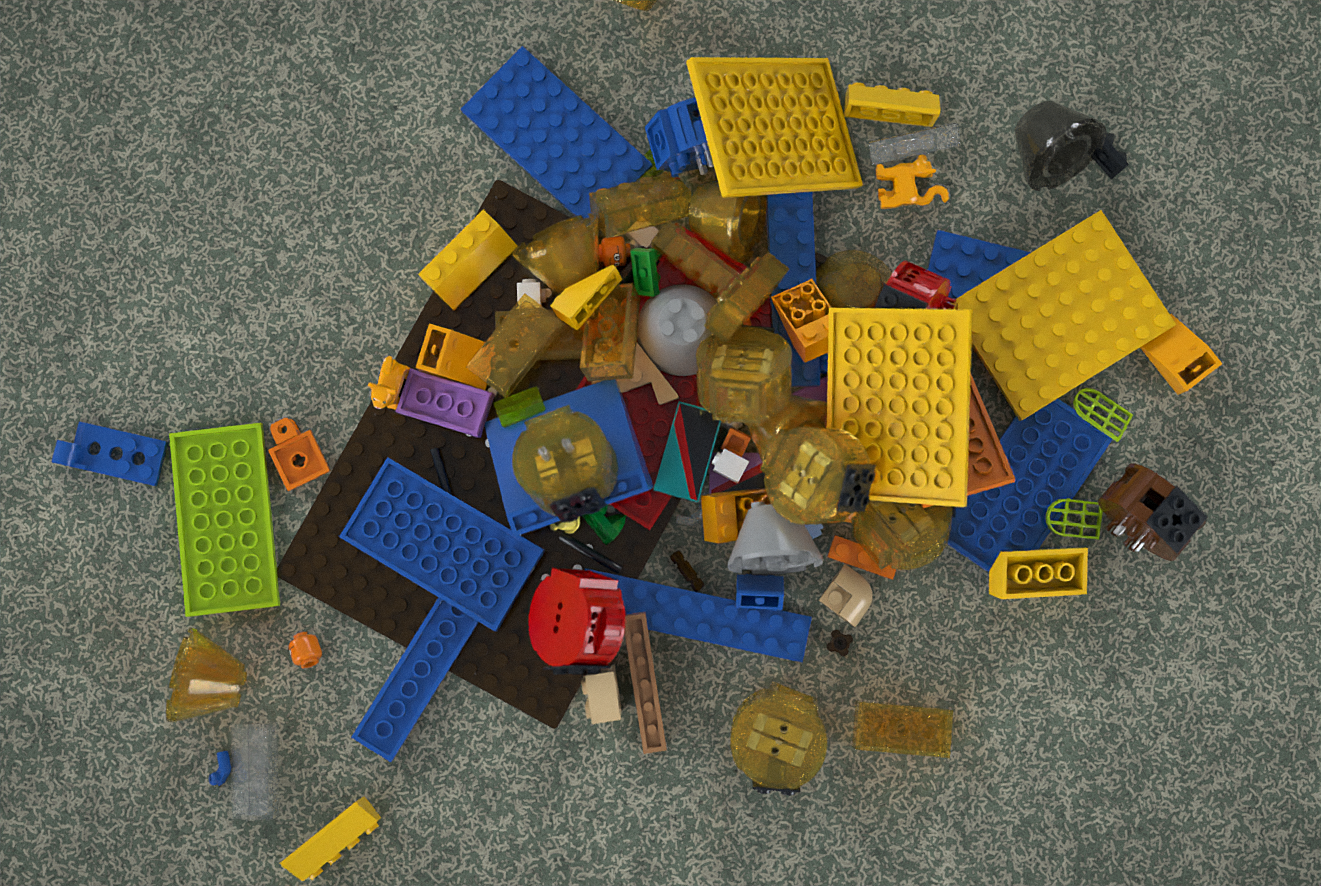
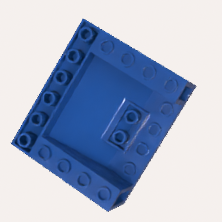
M616 377L498 417L484 424L505 512L514 537L560 521L548 503L565 497L563 487L558 488L554 493L552 491L547 493L544 490L535 458L541 456L538 452L539 448L543 451L542 447H545L550 453L552 452L551 447L562 443L564 438L565 440L568 438L572 444L588 438L591 441L601 473L597 474V477L594 478L590 476L582 479L581 483L583 490L595 487L607 505L643 493L654 487Z

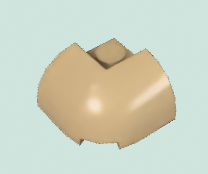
M844 563L818 601L855 628L868 611L872 603L873 592L868 581Z

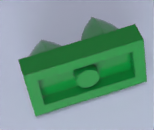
M634 248L630 250L636 295L657 296L660 294L659 282L661 276L657 273L656 262L661 252L655 248Z
M608 505L601 508L597 513L582 515L605 545H608L619 535L626 520L625 514H614L605 517L604 514L607 511Z

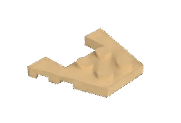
M636 340L591 355L592 384L616 377L620 391L624 393L652 383L659 405L679 399L678 394Z

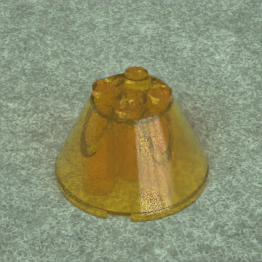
M589 213L588 218H582L581 215L558 222L533 235L534 240L529 244L525 245L522 242L514 249L512 255L517 262L560 295L571 285L599 272V219L595 213Z
M845 250L827 257L826 261L816 268V285L832 308H874L882 288L887 283L892 272L883 261L870 253L859 250Z
M189 628L187 630L191 634L189 637H183L175 659L169 688L173 689L171 699L166 701L167 722L174 723L232 707L237 708L240 702L241 695L238 694L240 685L244 686L247 679L244 664L196 628Z

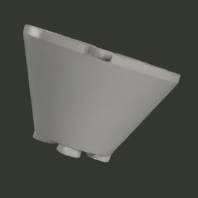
M692 285L669 286L659 291L660 294L657 296H651L639 313L636 335L639 346L657 369L670 375L690 376L712 366L716 362L718 350H722L726 346L728 338V322L720 303L707 291Z
M777 500L775 504L765 505V502L751 503V509L746 514L728 560V569L740 574L742 569L751 570L752 575L786 574L805 571L806 565L810 564L818 567L823 563V558L795 507L789 505L788 500Z

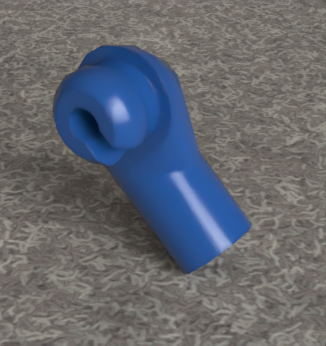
M228 751L216 753L219 768L216 773L214 772L209 775V783L213 786L224 784L231 773L232 768Z

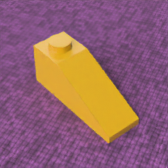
M611 265L566 288L551 304V308L556 316L578 330L622 280L617 268Z

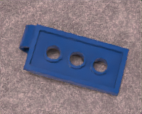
M79 422L74 443L57 440L51 462L157 486L168 442ZM94 442H98L101 447L97 455H92L89 450ZM120 447L123 455L119 460H114L112 458V451ZM142 452L145 456V461L141 465H136L134 463V456Z

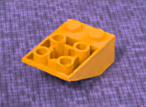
M813 279L772 296V302L788 336L804 363L828 353L829 308L832 307Z
M1170 314L1176 325L1140 348L1176 394L1179 395L1191 389L1222 365V362L1205 342L1175 316Z
M429 324L416 369L427 374L486 390L499 347L447 328Z
M774 488L726 491L701 495L704 541L718 544L736 541L746 514L751 509V503L765 502V505L775 504Z

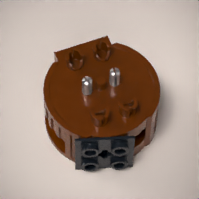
M1130 463L1125 468V474L1120 480L1114 481L1098 500L1101 510L1111 521L1105 529L1109 532L1116 525L1110 532L1115 537L1121 536L1124 532L1128 536L1123 542L1125 547L1133 540V543L1128 547L1130 551L1138 552L1144 547L1156 556L1169 561L1176 560L1191 542L1190 539L1196 531L1204 527L1208 518L1178 486L1172 485L1156 472L1135 463Z

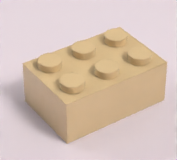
M612 665L611 669H601V673L587 674L586 672V675L581 680L583 695L588 694L585 704L587 719L591 718L592 724L621 720L622 709L615 665Z

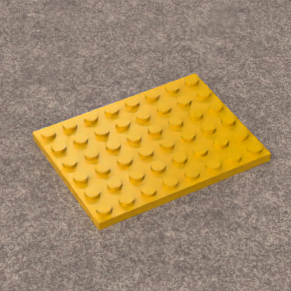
M691 57L686 61L722 198L856 189L863 186L828 58Z
M1102 210L956 298V304H953L955 305L953 310H972L971 345L1020 421L1176 325Z
M829 308L826 451L839 460H844L847 464L876 465L874 471L875 478L871 484L869 500L957 507L967 506L972 310ZM847 465L845 468H835L834 471L845 474ZM826 488V497L840 498V492Z

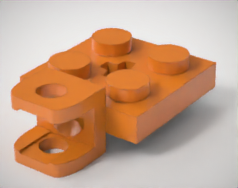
M283 418L271 424L270 430L277 446L268 451L287 491H292L331 472L311 430L301 434L297 424L289 418ZM284 426L287 427V431L285 433L282 432ZM298 454L301 457H305L302 467L294 464Z

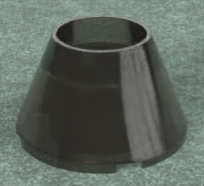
M1054 101L1039 103L1027 111L1017 123L1014 131L1027 184L1035 191H1040V188L1047 187L1050 190L1078 175L1092 162L1094 158L1091 155L1097 147L1102 148L1105 142L1107 132L1103 123Z

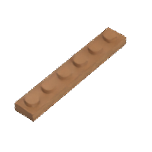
M646 613L626 614L624 633L643 753L666 751L667 747Z

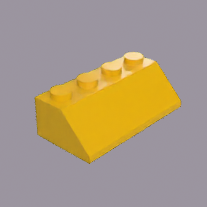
M863 83L849 84L846 90L844 117L933 127L940 115L939 95L933 94L931 91L911 92L908 88L893 90L883 85L867 87Z
M482 210L418 275L455 311L518 246L502 227Z
M1088 548L1000 552L989 570V594L1000 599L1087 594Z
M363 796L280 862V864L301 881L308 877L313 880L323 872L321 867L326 862L332 865L342 856L339 853L345 847L350 850L359 843L360 839L358 837L362 833L366 832L369 835L379 826L377 821L381 817L366 797Z

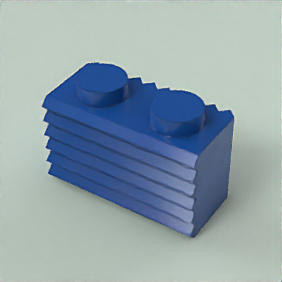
M737 574L736 608L774 609L775 611L779 609L781 611L784 601L783 576Z

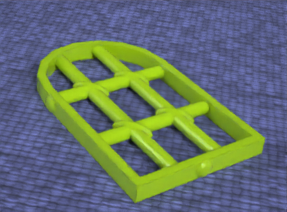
M1092 388L1081 389L1074 396V409L1082 419L1116 442L1120 441L1133 414ZM1084 392H1091L1097 396L1092 398ZM1079 394L1092 402L1091 407H1087L1077 400ZM1099 398L1113 406L1112 409H1108L1099 403ZM1079 406L1088 411L1086 415L1080 410ZM1094 407H1100L1109 413L1108 417L1104 418L1093 411ZM1116 408L1129 416L1128 419L1124 420L1115 414ZM1094 415L1104 422L1103 426L1089 418V416ZM1111 417H1115L1124 423L1122 430L1110 422ZM1106 426H1110L1120 433L1118 437L1108 431Z
M1070 498L1058 499L1047 509L1046 524L1053 533L1062 537L1069 536L1099 540L1103 511L1100 506L1098 513L1086 510L1087 504L1099 505L1098 502L1073 500ZM1060 502H1065V509L1054 507ZM1069 502L1083 503L1082 511L1070 510ZM1051 511L1062 512L1064 514L1063 522L1050 520ZM1068 513L1080 514L1081 523L1067 521ZM1085 515L1098 516L1097 525L1084 523ZM1051 524L1060 525L1062 527L1061 533L1054 530ZM1066 526L1080 528L1079 535L1066 534ZM1083 529H1096V535H1083Z

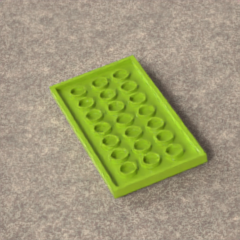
M263 423L169 433L185 616L192 617L280 606Z

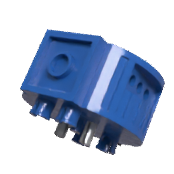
M696 97L676 103L667 109L658 110L645 126L657 170L664 169V171L671 173V177H679L678 173L699 169L701 175H706L708 173L707 166L714 167Z

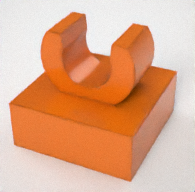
M731 427L720 449H726L742 457L752 436Z

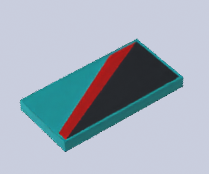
M678 402L653 491L696 503L699 502L723 413Z

